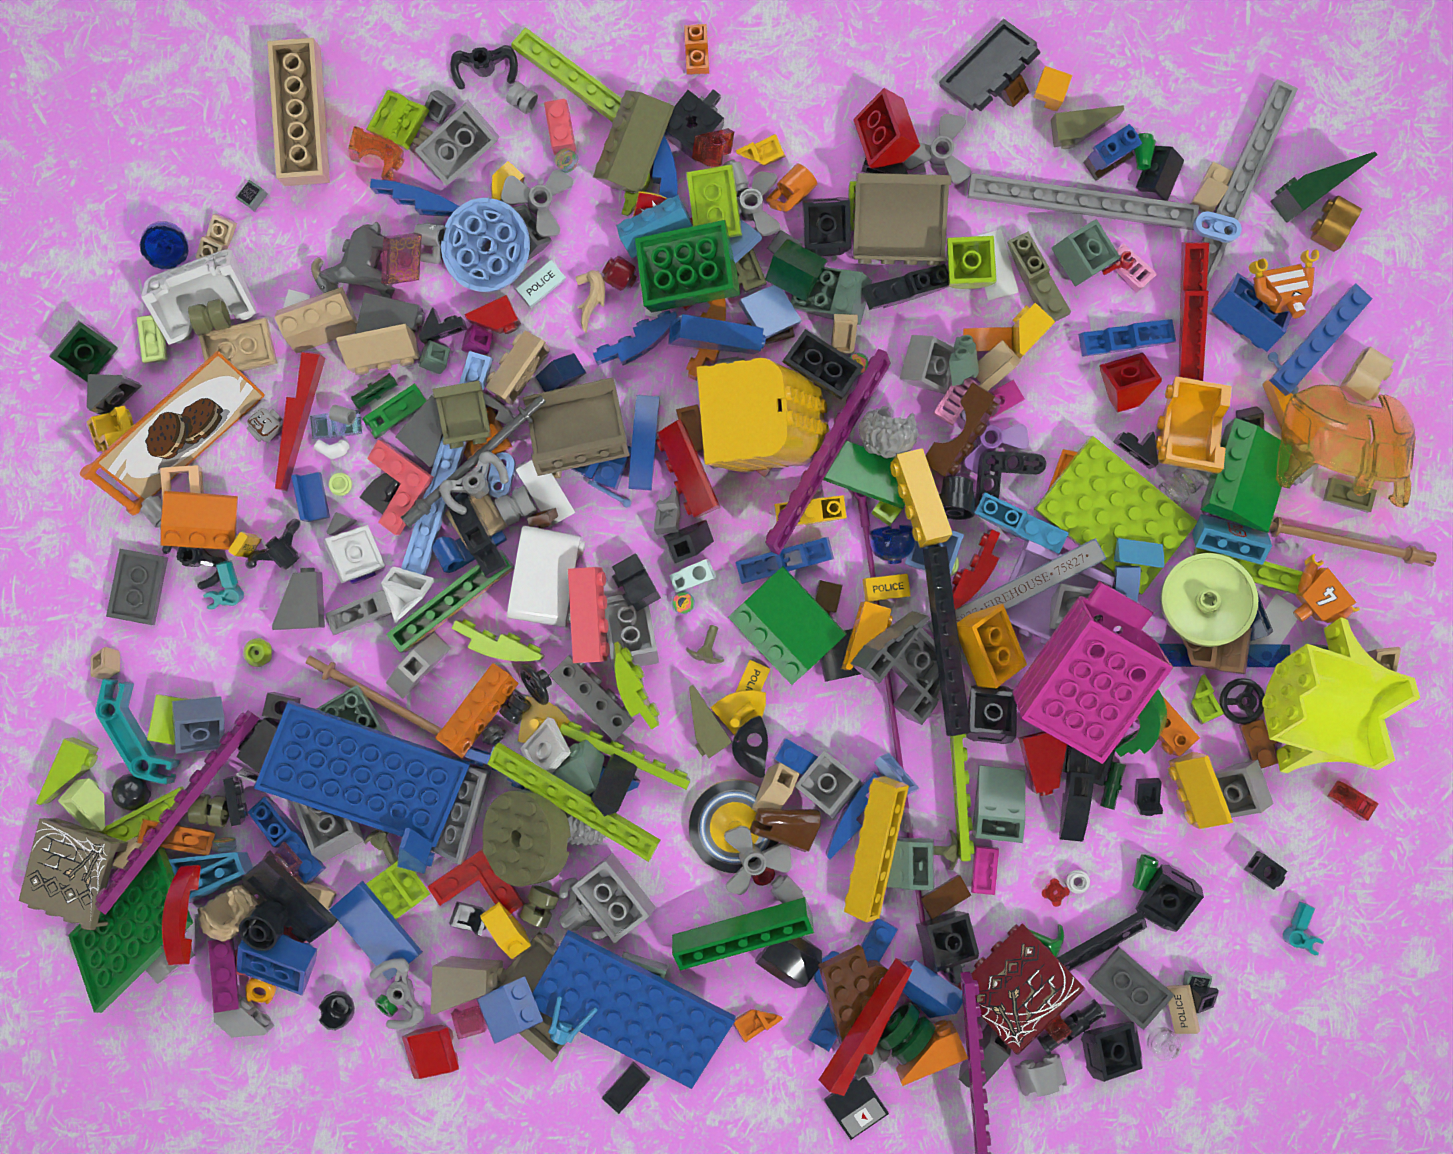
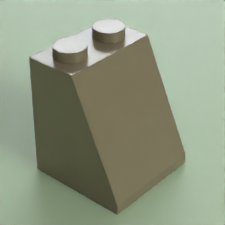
M450 956L433 965L431 1014H437L486 995L502 985L506 975L503 961Z

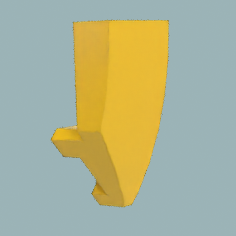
M776 134L756 144L752 142L736 150L739 156L764 166L786 157Z
M509 161L492 175L491 199L502 201L501 194L505 179L508 176H515L521 182L524 181L525 176Z

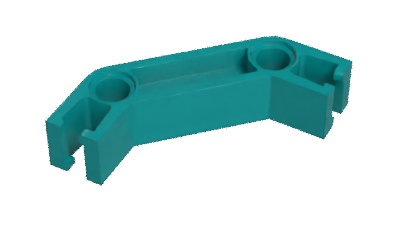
M113 678L103 679L95 712L131 774L140 779L165 785L174 783L176 774L171 773V776H166L158 773L160 764L167 765L166 770H172V768L179 766L180 760L157 755L129 709L134 683H119L118 687H120L117 698L114 699V687L118 680ZM110 704L115 708L113 715L108 710ZM143 760L148 763L147 771L142 768Z

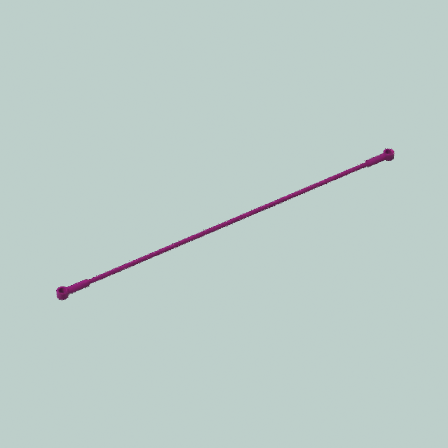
M854 492L858 502L861 527H863L870 578L876 577L869 532L870 520L867 496L859 497L857 492ZM879 600L874 601V604L880 606ZM889 671L885 676L890 719L896 760L903 768ZM907 796L904 806L908 838H914ZM915 890L919 920L923 922L925 921L924 907L919 899L922 897L921 890ZM923 954L924 966H926V962H925V958H924V954Z

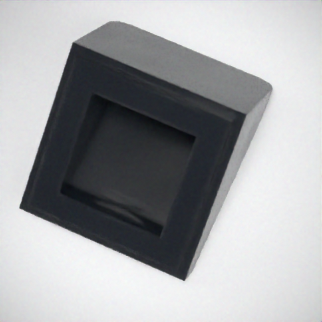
M1255 406L1236 411L1237 419L1264 429V412L1259 407Z
M1190 987L1196 1014L1214 1007L1219 993L1217 988Z

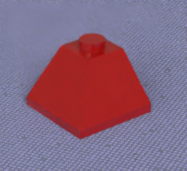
M1143 352L1099 365L1108 398L1117 412L1139 407L1162 382L1161 376Z

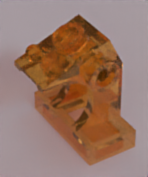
M354 126L348 147L350 160L360 163L362 157L369 154L376 155L384 162L381 175L382 180L387 178L392 180L394 177L393 170L398 171L405 161L403 159L404 151L392 140L366 133L363 128Z

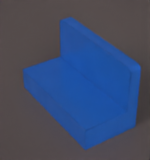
M316 472L302 476L297 474L291 475L300 520L311 522L330 518L322 474Z

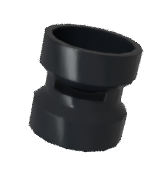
M512 692L509 696V702L504 704L499 712L508 721L518 724L522 719V713L529 710L531 703L522 695Z

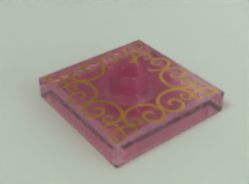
M410 233L383 237L382 284L391 285L419 280L422 234Z

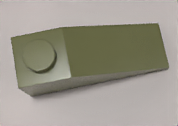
M1124 105L1055 113L1051 119L1054 147H1061V149L1075 147V145L1117 119L1124 111Z
M693 684L689 687L695 738L698 742L695 744V747L702 757L706 754L708 758H711L730 745L732 741Z

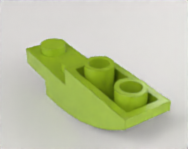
M465 618L463 621L455 620L452 626L453 630L472 639L467 648L489 657L508 661L542 660L545 656L540 653L541 648L532 643H529L528 646L521 643V638L511 632L508 635L501 634L499 639L496 640L497 635L486 629L483 632L475 629L476 624Z
M619 641L614 643L613 660L620 697L631 717L640 713L649 727L653 729L659 726L658 715H660V711L654 702L650 703L647 699L648 694L643 684V677L645 675L639 664L635 665L632 662L633 657L628 648H623Z

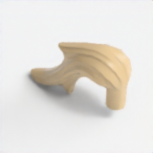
M595 270L576 276L578 285L590 283V293L582 305L578 306L579 309H582L581 325L585 333H587L589 318L594 308L598 304L604 307L605 302L604 277L599 271Z

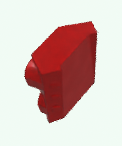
M436 1025L417 1029L402 1036L414 1079H422L459 1070L458 1056L452 1044L454 1038L453 1031L449 1027Z

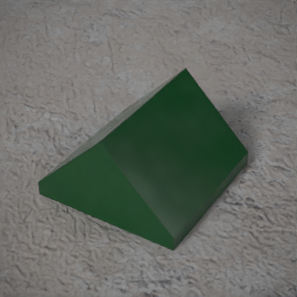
M787 239L773 255L765 280L806 302L828 260Z
M78 320L49 357L88 383V374H97L118 347L95 328Z

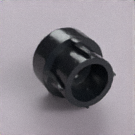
M950 476L943 479L939 496L947 519L966 520L974 517L976 499L974 498L973 481L959 476Z
M263 900L241 921L239 934L242 940L256 950L266 951L273 948L284 933V925L288 921L287 908L285 909L283 905L276 901L265 902Z

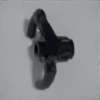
M503 45L495 50L479 47L473 49L472 53L461 50L456 51L452 54L450 61L452 79L458 89L463 90L465 83L459 73V64L463 63L472 67L479 77H487L494 72L497 63L508 58L510 67L507 82L513 84L518 74L517 56L511 46Z
M292 519L287 523L286 529L280 538L274 536L265 544L266 549L254 551L246 560V567L249 569L256 567L258 560L274 561L280 568L283 567L285 570L291 567L299 559L298 552L291 545L293 535L301 525L300 520Z
M163 546V553H170L172 546ZM179 547L176 555L177 560L186 567H199L201 565L216 567V564L227 561L223 557L211 556L204 548ZM217 570L208 579L200 581L197 587L203 590L218 583L220 579Z

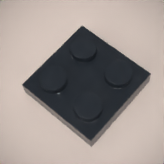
M235 775L223 779L231 826L241 825L245 821L246 816H248L246 802L242 803L241 795L244 793L242 779L238 780V776Z

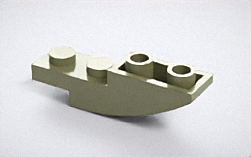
M1029 231L1009 240L1007 243L1033 302L1042 308L1055 322L1070 315L1071 310L1049 273L1050 268Z

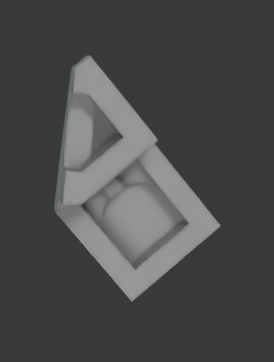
M677 488L671 489L672 494L664 501L659 500L655 503L658 507L654 523V531L657 535L679 532L680 501Z

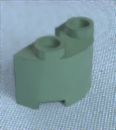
M970 335L956 337L954 344L955 353L951 354L949 360L952 386L964 384V379L971 376L976 378L979 373L976 344Z

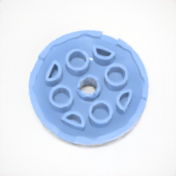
M491 198L470 200L452 213L446 222L444 238L441 241L442 257L452 277L464 287L479 292L497 291L514 282L522 273L530 251L529 233L520 214L507 203ZM490 240L491 247L489 251H486L485 244Z

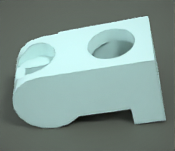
M705 559L669 575L675 593L716 579V575L710 560Z

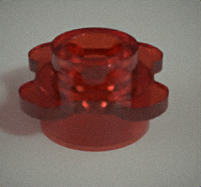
M1056 878L1051 879L1050 883L1041 892L1042 896L1052 901V905L1055 907L1060 906L1062 899L1070 893L1069 888L1059 884V880Z

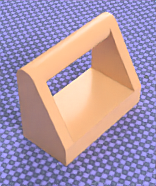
M200 466L160 468L162 501L164 491H171L170 473H189L190 493L204 494L202 468Z

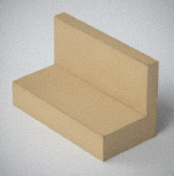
M1003 340L978 361L979 373L976 378L981 383L979 386L987 391L1014 370L1021 362Z

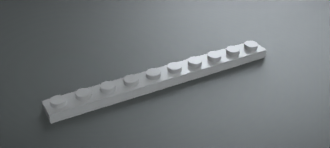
M1279 79L1273 83L1227 184L1229 188L1220 200L1214 213L1239 219L1298 88ZM1224 228V232L1227 235H1230V230L1228 228ZM1203 237L1201 242L1209 243L1208 287L1227 243Z
M974 173L970 176L967 196L969 199L1194 230L1193 223L1199 211V205Z

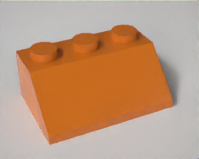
M164 491L161 517V545L229 550L237 536L238 496Z

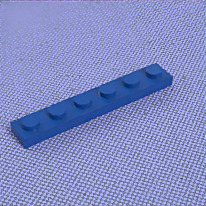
M1356 283L1352 285L1269 381L1285 396L1290 394L1373 298Z
M881 918L874 920L860 945L864 949L867 962L870 960L880 962L898 930L895 926ZM827 1003L808 1039L829 1052L837 1038V1033L830 1007Z

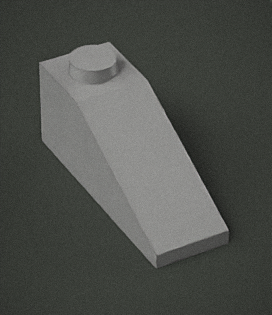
M383 590L326 613V617L333 635L388 616L392 612Z

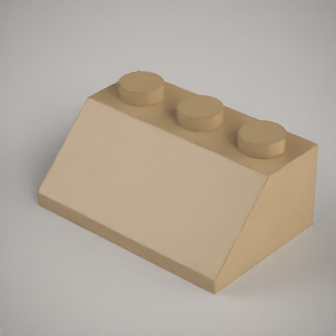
M343 287L279 309L274 316L284 339L296 354L336 340L337 337L355 333L358 323Z
M406 324L336 338L347 369L355 373V375L367 374L370 369L378 368V370H388L392 368L391 365L395 364L408 366L414 364L415 360H420L415 332Z
M524 331L522 335L518 334L512 343L514 347L510 353L506 352L499 362L501 366L496 372L493 371L486 380V388L510 406L514 404L550 351L544 340L527 331Z

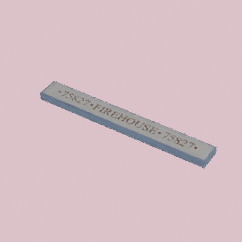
M1096 538L959 607L955 610L956 623L971 613L998 604H1004L1007 610L1106 560V557ZM931 621L928 623V626L933 634V627Z

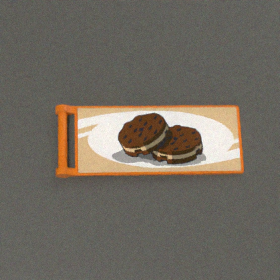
M216 351L91 464L84 466L79 474L85 480L92 481L122 504L129 514L134 516L140 512L142 508L141 503L146 498L154 496L162 489L160 468L188 466L256 405L265 394L219 351ZM101 468L137 496L138 499L130 500L99 476L96 471ZM170 473L171 480L179 473Z

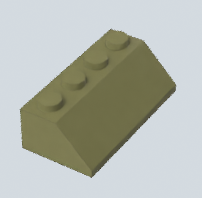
M626 90L621 99L617 115L613 120L609 136L605 141L604 149L596 165L593 178L613 189L633 193L642 192L674 106L642 92Z

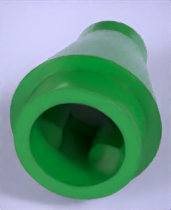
M1141 133L1138 135L1142 144L1134 149L1137 169L1147 170L1151 168L1156 140L1150 133Z
M1141 854L1140 858L1136 860L1132 886L1145 891L1159 869V860L1152 856Z

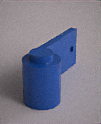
M502 530L492 536L496 546L507 540ZM442 536L436 539L432 546L445 573L455 572L475 560V557L471 555L461 538L454 540L451 537Z

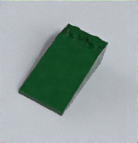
M1374 151L1305 174L1298 180L1296 177H1293L1275 191L1277 196L1270 202L1285 222L1288 223L1378 154Z

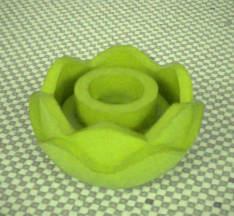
M254 638L248 641L243 649L245 661L251 666L262 667L272 658L271 644L261 638Z

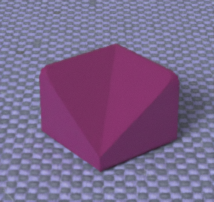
M472 324L465 332L461 350L466 353L472 351L486 356L490 349L493 333Z

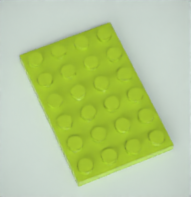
M1094 436L1088 438L1034 508L1055 527L1068 532V537L1079 546L1096 538L1106 557V560L1100 563L1113 574H1115V566H1140L1139 594L1145 592L1162 568L1114 561L1117 538L1163 544L1165 566L1197 524V520Z

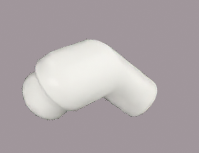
M319 439L314 445L316 451L329 459L344 456L350 448L349 443L345 440H339L338 443L328 445Z

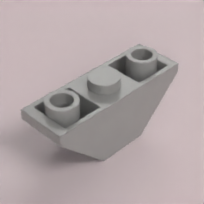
M434 632L407 655L396 667L386 684L404 699L451 648Z
M239 995L240 1009L214 1013L213 1007L214 1023L231 1038L265 1035L275 1026L271 1023V1019L267 1014L259 1012L253 1007L252 1001L248 1002L246 997Z

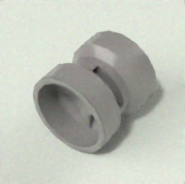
M516 82L510 88L506 101L511 105H517L521 112L528 114L535 106L538 94L532 90H526L523 84Z

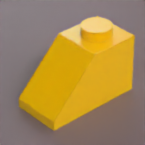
M500 902L480 915L481 920L498 946L511 959L531 946L525 928Z

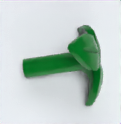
M1058 924V936L1056 939H1051L1030 930L1044 946L1049 948L1055 957L1058 956L1064 941V930L1061 924Z

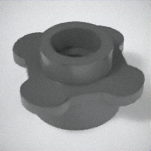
M498 724L488 727L482 733L484 737L482 739L483 743H487V745L499 743L503 739V735L506 734V730H502Z

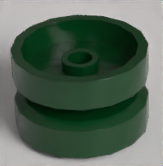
M910 1002L900 1006L890 1016L878 1041V1044L883 1049H892V1057L901 1065H905L913 1060L924 1049L935 1031V1025L926 1016L919 1018V1010Z

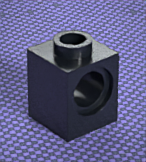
M277 692L267 693L262 716L281 720L283 713L280 710V703L282 701L287 703L290 700L300 704L301 698Z
M1258 851L1244 868L1247 873L1273 890L1282 885L1287 873L1286 869L1267 855ZM1270 866V875L1264 877L1265 868Z

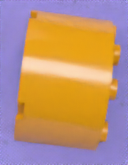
M1175 376L1172 385L1168 384L1166 387L1165 398H1167L1164 413L1163 416H1159L1157 422V429L1160 430V435L1156 437L1155 441L1160 463L1212 473H1220L1224 469L1226 448L1220 447L1223 417L1230 407L1232 386Z

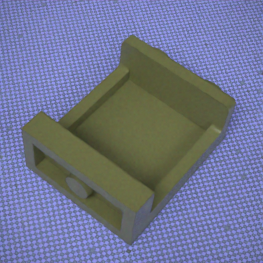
M480 381L432 389L440 417L444 438L443 445H449L450 449L464 447L463 442L473 441V445L487 442L486 438L492 437L482 383Z

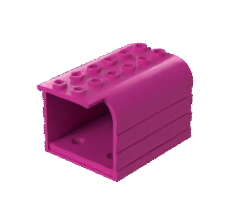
M1100 581L1088 598L1079 596L1012 692L1021 718L1103 764L1173 669L1172 664L1165 656L1159 644L1142 630L1154 612ZM1096 615H1101L1099 620H1094ZM1116 626H1121L1119 631H1113Z

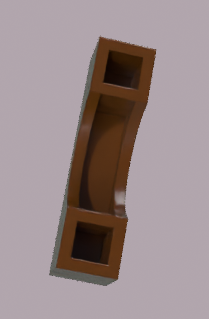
M972 382L960 401L966 415L963 431L950 442L933 443L925 455L929 467L944 477L955 476L961 469L962 465L960 463L964 457L972 452L974 448L973 443L977 437H980L987 428L986 423L990 417H993L998 412L1001 399Z

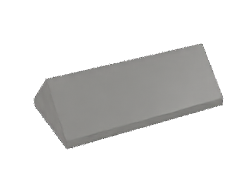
M469 765L437 845L432 847L433 852L455 864L461 865L467 859L491 770Z

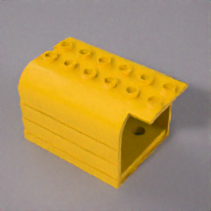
M754 358L749 361L740 360L728 364L720 363L714 366L697 367L705 465L746 473L754 472V470L762 471L771 470V468L803 466L812 462L814 453L819 451L823 444L824 436L830 431L829 425L825 422L824 413H827V402L823 399L821 389L815 386L811 380L766 358ZM778 399H781L782 412H779Z

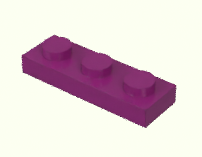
M234 938L222 942L220 940L208 941L214 1013L240 1009Z

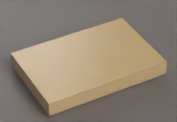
M266 318L232 325L231 328L219 331L215 329L208 334L199 336L204 362L216 351H219L241 372L277 364L269 323Z

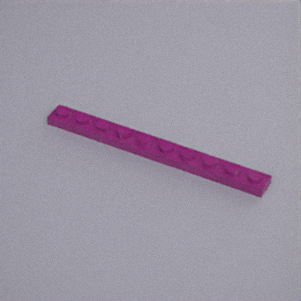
M878 349L876 354L870 358L866 371L858 378L856 388L847 397L846 405L842 412L837 414L832 429L824 436L822 446L819 451L814 453L808 470L803 472L798 487L790 494L788 504L785 509L780 511L778 521L773 529H770L767 533L765 543L771 552L777 555L781 553L891 364L886 351Z
M249 710L237 717L234 723L236 726L231 732L228 731L222 736L219 742L221 745L216 751L213 750L207 755L204 760L206 764L201 770H196L190 777L189 781L191 783L185 790L181 789L174 798L175 803L170 809L167 808L162 812L157 826L154 829L150 828L146 832L142 845L131 851L127 858V864L123 869L119 868L116 870L111 878L112 883L108 888H103L95 898L97 910L106 915L260 719Z
M970 971L960 972L966 1048L969 1058L967 1060L975 1154H991L987 1149V1146H991L990 1133L986 1131V1125H989L988 1111L984 1110V1104L988 1103L986 1089H983L982 1082H986L985 1069L981 1067V1061H984L983 1047L979 1046V1039H983L981 1024L977 1023V1017H981L979 1002H976L975 995H979V986L977 980H973Z

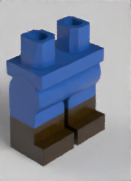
M1128 124L1094 146V151L1090 153L1083 163L1094 180L1097 181L1113 171L1114 168L1116 169L1133 158L1134 154L1132 151L1139 147L1142 142L1135 129Z

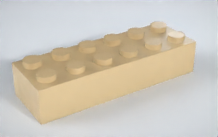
M314 38L267 41L276 178L284 186L330 183L321 48Z

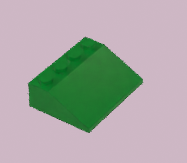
M725 220L635 238L643 306L651 313L740 295L737 269Z
M1234 418L1225 427L1220 447L1226 448L1224 469L1220 473L1211 472L1200 510L1268 533L1293 447L1257 425Z
M784 566L728 616L791 685L801 678L846 635L845 631Z

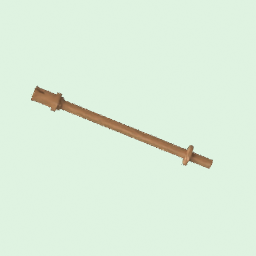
M1276 517L1271 522L1269 529L1272 537H1277L1279 533L1401 557L1407 564L1418 563L1432 567L1434 566L1433 562H1436L1437 559L1435 552L1419 550L1415 546L1410 545L1403 549L1282 524L1281 517Z
M312 656L307 658L305 663L322 672V679L324 681L331 677L349 688L358 685L367 698L436 736L442 728L335 669V662L327 665Z

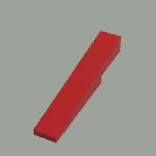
M1182 242L1179 377L1203 381L1209 295L1207 290L1209 243Z
M301 352L296 398L286 397L275 489L288 491L291 475L326 359L320 354Z
M895 958L818 1079L829 1092L844 1096L864 1054H873L912 972V969L902 960Z

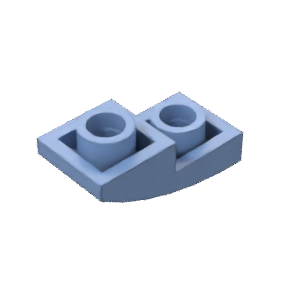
M1115 566V583L1112 588L1137 602L1141 567Z

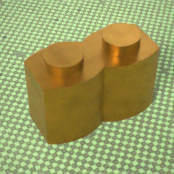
M1339 195L1332 200L1328 199L1321 210L1324 212L1322 218H1318L1310 229L1313 232L1310 239L1333 252L1342 247L1362 211V208Z

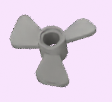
M944 114L939 120V136L933 140L931 145L920 143V147L904 162L905 167L908 170H913L930 160L935 165H945L948 175H952V183L960 184L968 179L971 175V169L952 156L954 151L952 140L963 129L966 120L961 116ZM943 147L947 153L941 155L937 153L936 148Z
M557 169L551 173L546 185H536L530 189L515 176H508L504 182L501 200L508 205L528 203L529 209L537 214V234L541 237L557 236L560 233V227L549 211L552 196L571 188L573 179L562 170ZM542 196L546 202L537 203L534 198Z
M760 171L753 177L752 188L744 190L740 198L737 197L739 214L741 213L747 220H754L757 232L762 236H768L780 231V223L763 211L762 196L775 185L777 176L774 173ZM748 203H755L756 205H754V206H748L747 204H748Z
M739 826L725 832V840L740 852L739 860L743 865L726 883L728 892L738 895L744 894L748 889L751 875L761 874L766 867L784 873L790 871L791 853L789 846L779 843L762 852L758 846L752 844L751 832L746 826ZM757 857L754 862H748L750 858Z

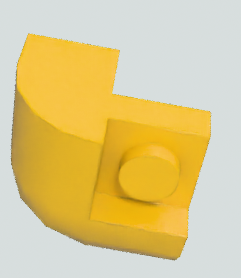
M125 405L115 407L110 413L93 416L86 422L97 452L107 450L134 425L129 409L125 408Z

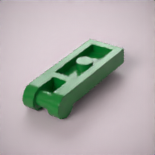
M414 383L364 416L362 420L366 426L369 425L372 430L371 434L377 439L416 413L427 400ZM379 417H382L385 421L381 425L377 422Z

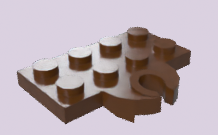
M859 944L818 965L840 1044L878 987L879 980L888 971L877 960L867 962L864 949Z

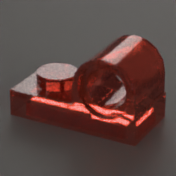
M727 128L695 136L692 158L706 166H721L723 155L731 154L735 132Z

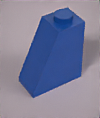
M917 960L903 961L912 969V972L902 992L929 1018L957 1014L963 1004L962 990Z

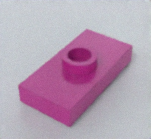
M1014 379L991 392L1000 398L1001 402L999 403L1000 408L993 417L991 416L990 419L1025 400Z
M975 845L971 893L995 895L999 856L998 847Z

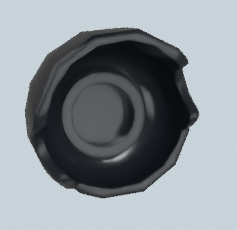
M128 774L121 776L115 781L111 794L117 806L129 811H135L148 803L151 791L147 788L146 780Z
M334 991L326 995L319 1005L321 1011L319 1022L328 1030L336 1031L346 1026L352 1020L355 1012L354 1002L350 995L343 991Z

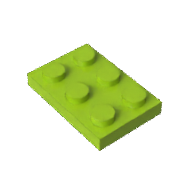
M733 165L686 172L693 226L725 220L729 238L742 236Z

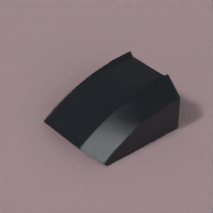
M836 197L802 200L805 248L819 256L842 255L850 250V199Z
M977 684L971 686L968 705L971 733H966V738L972 741L1007 744L1014 741L1017 730V703L1012 694L1013 689L1007 686H999L998 688L978 687Z
M1161 864L1143 892L1135 909L1137 912L1141 911L1147 920L1159 927L1177 932L1204 898L1203 889L1194 879L1177 871L1170 865Z
M802 936L766 946L756 957L755 963L789 986L801 988L806 987L818 971V965L822 963V950Z
M1133 1021L1103 1026L1083 1033L1081 1041L1086 1059V1068L1094 1079L1105 1082L1143 1068L1138 1031Z

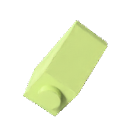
M89 778L75 780L58 799V802L83 827L94 831H102L105 828L104 793L99 789L98 784Z

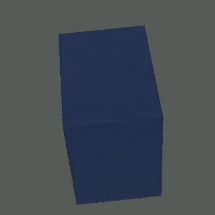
M575 353L551 361L536 376V379L544 392H549L565 387L586 374V371Z

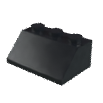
M806 329L782 361L840 400L845 397L863 369L862 365Z

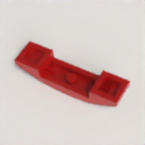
M200 865L180 867L171 882L166 896L162 919V939L168 965H187L190 963L192 939L185 938L190 891L198 890Z

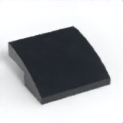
M852 629L844 630L846 635L820 659L825 682L861 674L854 667L851 670L841 669Z

